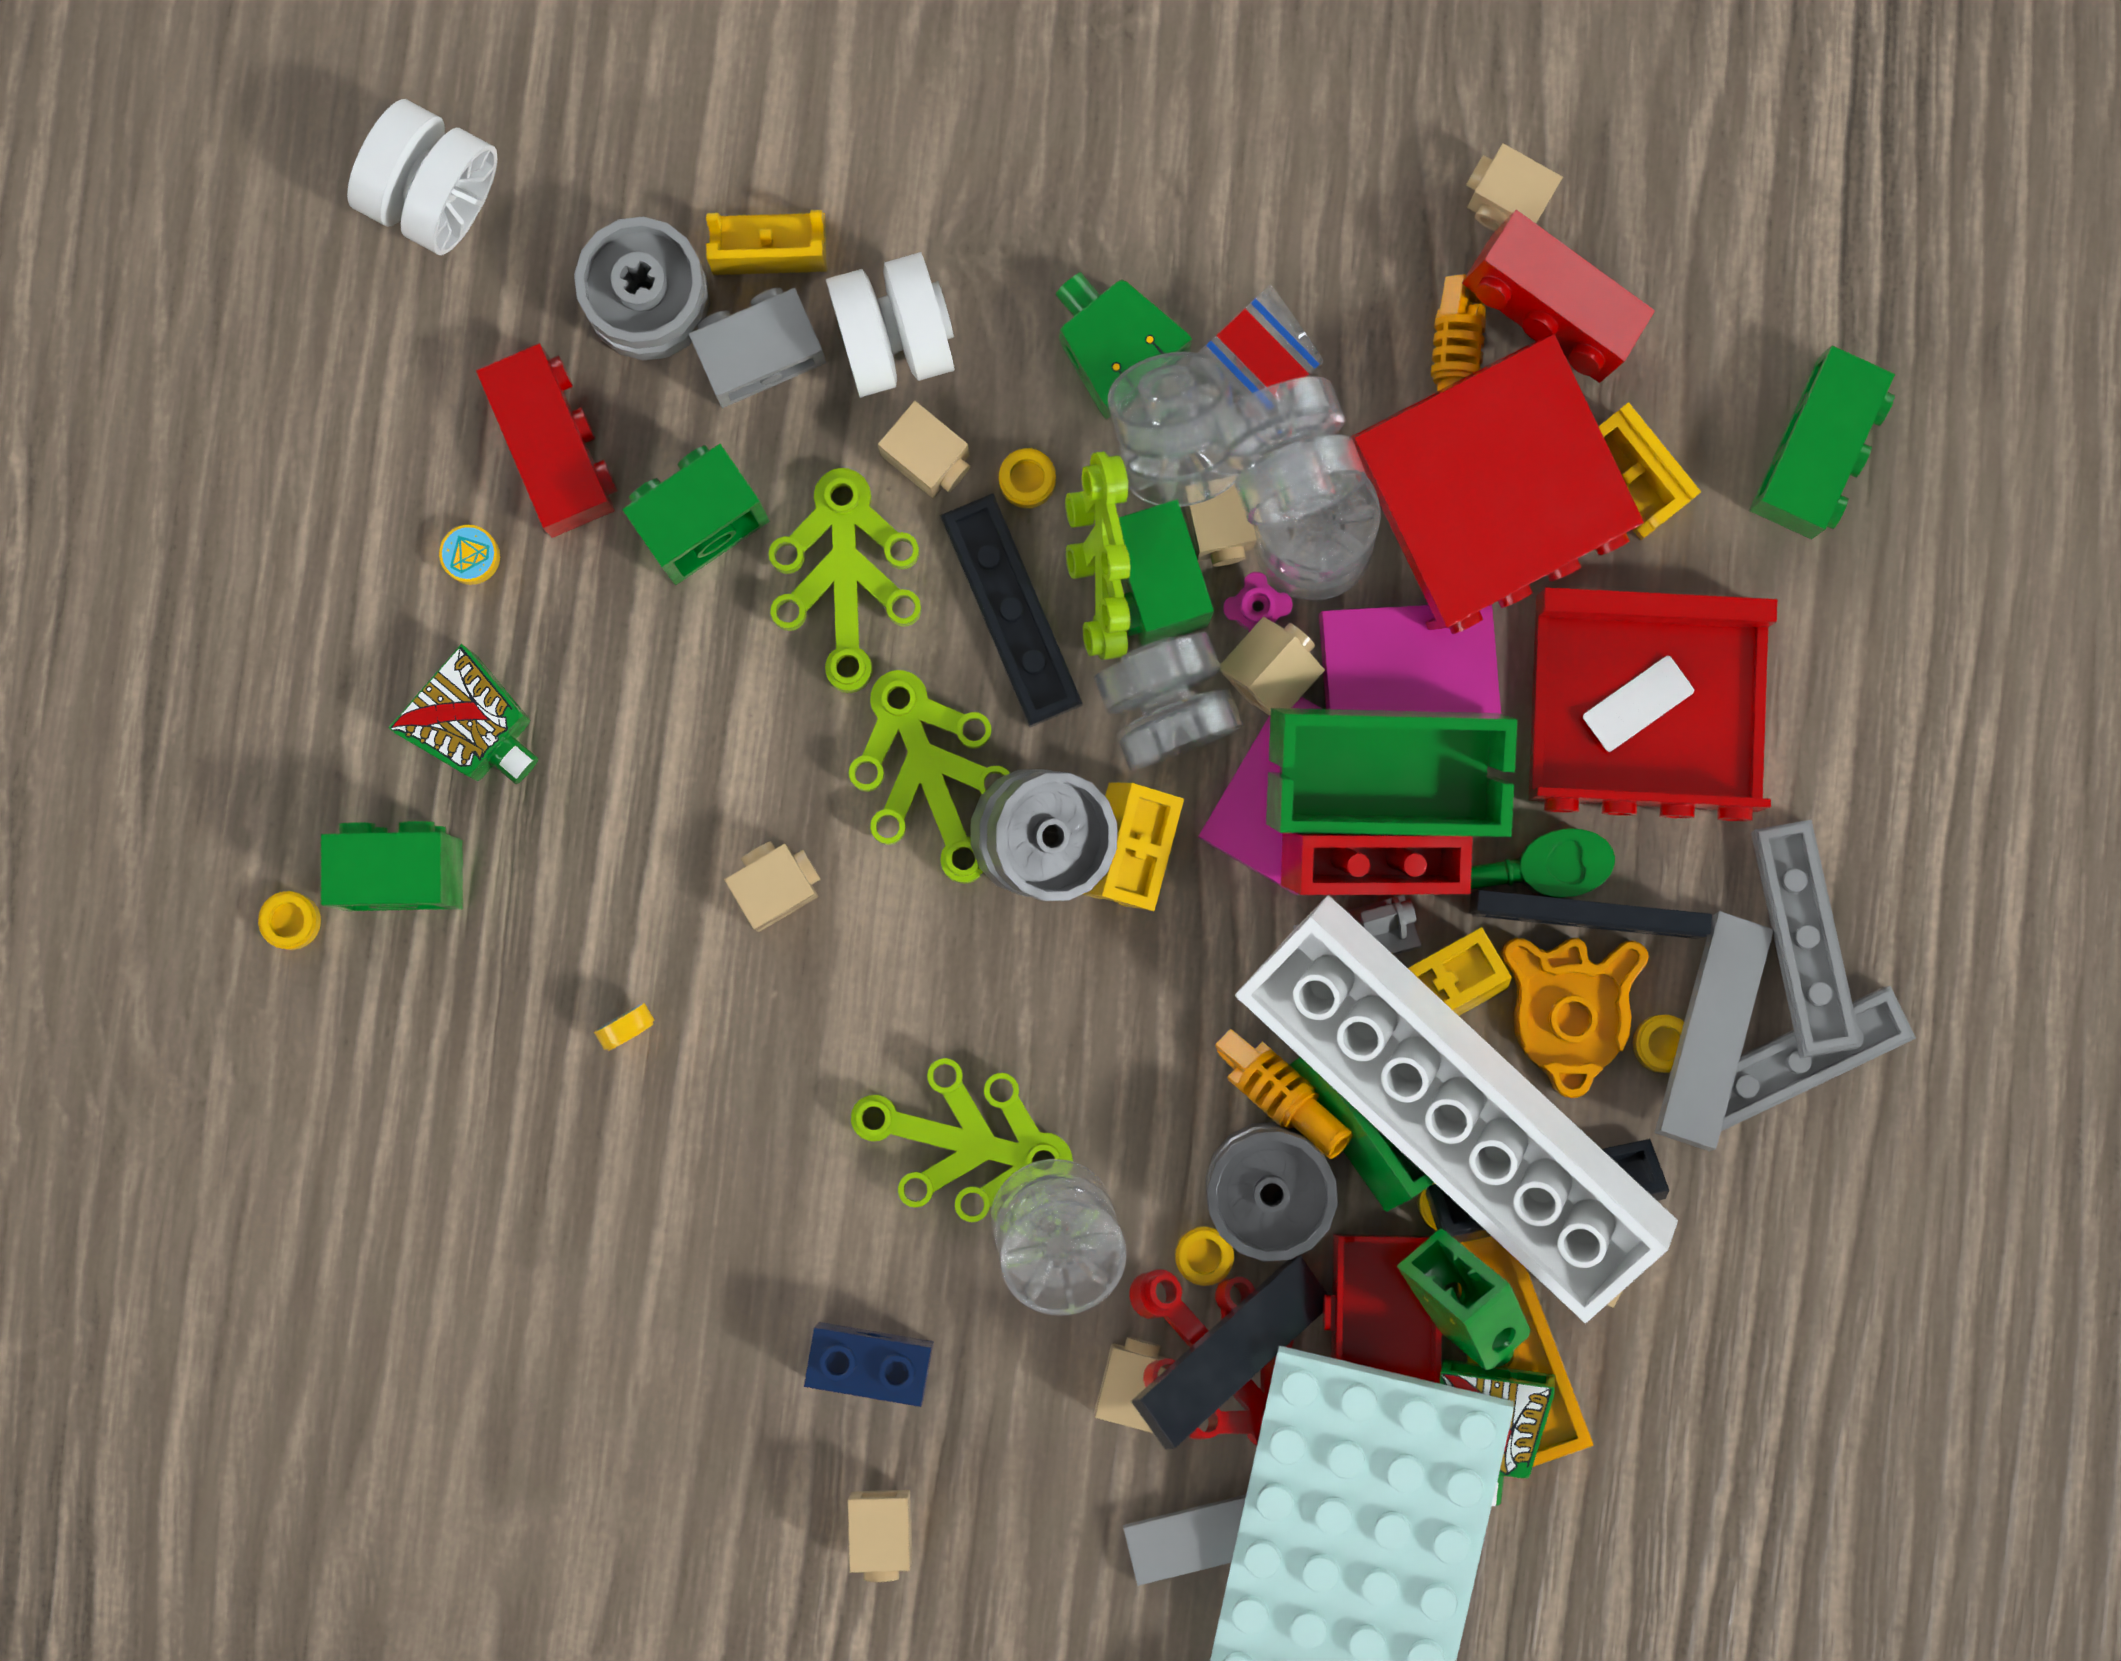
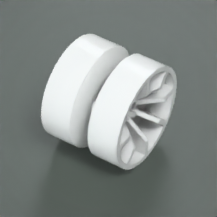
M407 99L398 100L381 115L358 153L349 179L348 203L353 209L387 227L393 226L401 220V231L406 238L438 255H444L461 241L482 208L494 179L497 166V150L494 146L461 128H454L445 134V125L442 118Z
M921 252L884 262L883 273L887 296L876 297L869 277L863 269L826 279L859 397L896 387L897 374L893 355L902 350L912 374L918 381L954 371L947 340L953 338L954 335L939 282L931 283Z

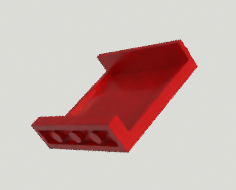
M1555 334L1534 341L1338 443L1347 464L1359 461L1434 615V618L1425 622L1428 630L1449 627L1452 634L1464 631L1483 620L1480 610L1497 601L1500 607L1504 608L1523 600L1533 593L1529 584L1546 575L1549 581L1553 582L1577 571L1582 567L1578 558L1593 550H1596L1598 556H1601L1624 546L1630 541L1627 532L1644 523Z
M1545 587L1536 596L1528 801H1544V811L1557 813L1579 812V803L1602 804V814L1616 816L1637 815V806L1660 807L1659 817L1677 819L1695 818V809L1717 810V820L1739 822L1753 821V812L1771 808V799L1763 798L1768 627L1777 622L1778 599ZM1666 656H1670L1694 688V693L1611 752L1606 751L1583 719V715Z

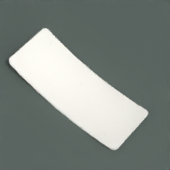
M1666 656L1583 715V719L1606 751L1611 752L1692 695L1694 688L1670 656Z

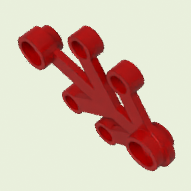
M1156 1269L1142 1273L1133 1280L1129 1290V1298L1137 1314L1146 1319L1163 1317L1189 1347H1192L1209 1331L1181 1300L1182 1288L1172 1273L1167 1270ZM1234 1277L1226 1279L1218 1285L1215 1299L1218 1307L1221 1309V1320L1237 1306L1230 1297L1232 1286H1235L1240 1292V1303L1255 1290L1253 1284L1248 1279ZM1158 1283H1161L1165 1289V1303L1157 1298L1156 1286ZM1292 1340L1286 1347L1292 1348L1294 1340ZM1277 1355L1260 1370V1388L1250 1379L1233 1395L1245 1410L1220 1411L1218 1408L1208 1418L1207 1429L1202 1431L1198 1427L1189 1437L1195 1440L1213 1438L1218 1434L1247 1435L1248 1439L1257 1447ZM1166 1358L1148 1364L1143 1374L1145 1387L1158 1377L1161 1367L1167 1369L1175 1360Z

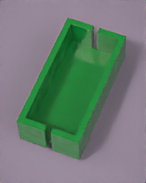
M1271 708L1269 761L1279 765L1280 772H1268L1266 824L1280 833L1512 837L1514 784L1498 777L1487 776V768L1489 766L1502 772H1515L1518 719L1500 713Z

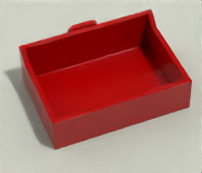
M1333 1234L1332 1295H1324L1323 1329L1324 1331H1332L1331 1358L1440 1384L1442 1333L1436 1327L1397 1267L1398 1264L1431 1236Z

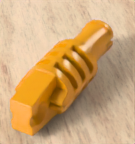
M1465 274L1445 277L1441 305L1435 318V330L1437 332L1434 334L1433 345L1436 348L1432 352V361L1435 364L1431 366V377L1437 385V391L1480 370V365L1483 364V352L1481 349L1484 348L1485 337L1482 334L1486 328V307L1482 305V302L1473 291L1462 284L1466 277Z
M1230 1029L1215 1044L1218 1055L1233 1069L1227 1077L1228 1080L1280 1127H1286L1287 1129L1296 1128L1329 1159H1333L1340 1154L1351 1141L1352 1132L1317 1101L1318 1094L1315 1092V1087L1263 1041L1254 1048L1235 1031Z

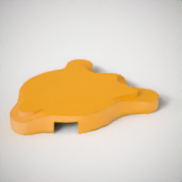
M1513 938L1502 946L1501 958L1512 973L1517 987V999L1513 1013L1515 1034L1519 1045L1527 1057L1548 1075L1556 1093L1567 1098L1581 1097L1589 1091L1594 1077L1612 1062L1620 1051L1624 1050L1630 1036L1632 1018L1629 992L1635 978L1648 962V951L1637 941H1625L1614 948L1600 963L1594 964L1588 959L1586 944L1579 938L1567 939L1548 951L1539 949L1524 938Z

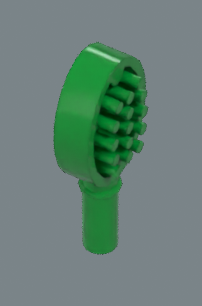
M1561 829L1534 839L1524 848L1517 859L1509 860L1506 858L1502 862L1472 866L1471 889L1505 884L1512 886L1513 883H1523L1533 893L1543 897H1575L1594 890L1606 881L1612 874L1615 865V854L1607 840L1594 832L1584 829Z

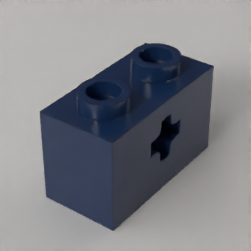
M818 1322L813 1331L804 1387L921 1407L926 1390L934 1341Z

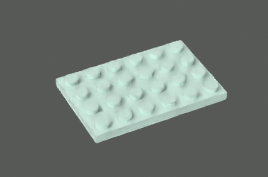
M1279 1346L1210 1661H1456L1512 1419L1514 1401Z

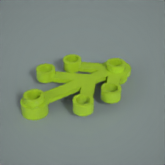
M1104 451L1094 452L1090 458V465L1084 466L1082 469L1084 491L1067 493L1065 497L1066 515L1072 528L1093 525L1095 520L1094 528L1083 543L1067 545L1066 563L1072 579L1093 576L1095 572V615L1092 621L1084 622L1083 640L1089 656L1098 655L1101 660L1125 657L1128 651L1127 630L1130 627V613L1124 597L1121 579H1127L1130 576V559L1124 544L1116 504L1127 501L1128 479L1122 458L1119 455L1108 457Z
M837 468L825 473L817 482L814 489L816 508L789 537L784 536L776 539L770 545L768 555L771 564L777 571L784 574L794 573L804 563V552L831 526L833 549L791 594H782L773 601L770 614L774 623L780 629L786 631L796 630L805 622L806 612L834 583L836 649L829 654L826 660L825 672L834 688L844 693H855L865 688L872 677L871 661L866 652L859 647L857 582L886 608L887 614L894 624L904 627L910 626L921 615V603L917 595L910 590H900L856 549L855 525L884 548L886 560L896 569L904 570L912 567L919 558V547L912 535L905 532H897L870 507L871 490L861 474L852 469ZM838 487H847L852 490L853 498L847 505H836L832 501V493ZM900 541L909 543L913 548L912 555L903 561L896 560L891 555V548ZM787 545L794 547L797 550V558L793 563L782 565L777 562L776 554L781 547ZM901 598H907L915 604L914 612L907 618H900L893 612L894 603ZM788 602L796 604L799 607L798 617L792 622L781 621L778 617L779 608ZM846 657L854 658L859 663L858 672L849 678L841 676L837 671L838 663Z
M894 670L885 673L875 682L870 694L871 707L878 720L863 755L857 757L851 763L849 778L852 784L861 791L870 792L880 787L885 775L882 763L898 731L901 733L908 753L884 809L877 812L871 820V833L881 844L893 845L898 843L905 835L906 824L904 820L921 783L945 843L940 858L944 873L948 878L957 883L967 884L974 882L984 873L979 868L976 858L973 866L967 870L956 868L952 862V857L958 849L966 848L972 852L973 850L971 847V837H967L942 775L978 789L983 794L986 791L984 783L989 775L997 773L1005 776L1010 774V772L1001 766L986 768L930 744L921 721L957 734L960 742L972 749L981 748L988 743L992 734L991 724L988 718L981 713L970 712L963 714L928 699L925 685L920 678L911 672ZM901 688L910 694V701L906 707L895 709L889 705L888 696L894 689ZM972 720L983 723L986 730L984 736L977 741H971L963 734L965 724ZM864 763H871L878 770L877 778L870 784H862L856 779V770ZM887 816L894 817L899 822L897 834L890 838L882 837L877 830L879 821Z
M948 1058L938 1059L933 1062L928 1069L927 1079L929 1085L935 1091L943 1094L962 1128L897 1112L894 1103L890 1099L877 1094L861 1098L854 1105L851 1112V1124L858 1136L867 1141H881L891 1134L957 1151L925 1171L911 1172L901 1179L898 1185V1195L901 1201L909 1207L917 1208L924 1206L932 1198L933 1192L987 1160L1012 1165L1011 1168L981 1188L969 1186L958 1193L955 1199V1210L958 1216L967 1222H977L987 1215L991 1206L1027 1185L1039 1191L1052 1190L1062 1185L1072 1170L1073 1157L1067 1143L1055 1134L1039 1132L1018 1096L1019 1086L1017 1081L1007 1073L992 1075L985 1083L984 1095L992 1106L1002 1109L1019 1143L993 1135L962 1082L963 1073L961 1067L957 1062ZM948 1064L956 1071V1080L950 1087H941L935 1082L934 1072L940 1065ZM1006 1079L1012 1084L1013 1094L1009 1100L999 1102L991 1096L990 1087L995 1080ZM873 1106L880 1108L885 1115L883 1126L876 1130L868 1128L863 1122L865 1110ZM1047 1150L1053 1154L1055 1165L1051 1171L1040 1173L1034 1169L1032 1158L1038 1151ZM912 1178L923 1180L927 1186V1194L921 1200H911L905 1193V1185ZM977 1193L982 1197L984 1207L979 1214L969 1215L963 1211L961 1200L966 1194Z

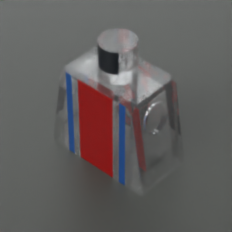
M1271 285L1261 292L1191 359L1188 372L1196 380L1261 426L1266 424L1283 408L1305 431L1329 408L1308 385L1319 373L1323 359L1282 298Z

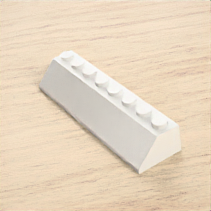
M1327 895L1289 934L1235 994L1244 1005L1584 1323H1587L1668 1251L1678 1220L1330 895Z

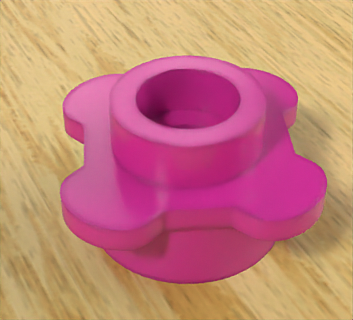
M1252 572L1245 577L1244 587L1235 597L1226 599L1223 611L1227 619L1237 620L1239 625L1248 630L1249 633L1263 617L1275 623L1279 617L1287 616L1291 612L1293 604L1291 597L1287 593H1278L1268 585L1267 577L1263 573ZM1256 601L1263 604V610L1260 612L1253 610L1252 605Z

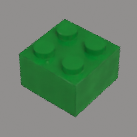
M721 443L709 450L707 445L691 451L679 461L678 467L680 470L662 483L658 478L644 483L629 496L632 503L622 509L675 586L770 522L760 500Z
M1178 499L1118 517L1124 544L1130 559V576L1127 579H1121L1125 593L1124 597L1130 613V627L1127 630L1128 637L1138 634L1141 646L1144 648L1208 628L1214 610Z
M428 821L399 822L398 832L388 833V828L375 827V823H339V834H321V906L347 912L463 909V840L446 834V827L435 826V822Z

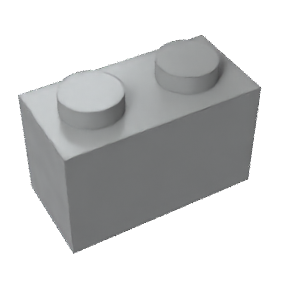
M773 288L762 292L750 301L751 307L733 315L729 311H720L709 315L698 323V330L689 333L722 408L826 364L821 345L795 288L783 292L782 288Z

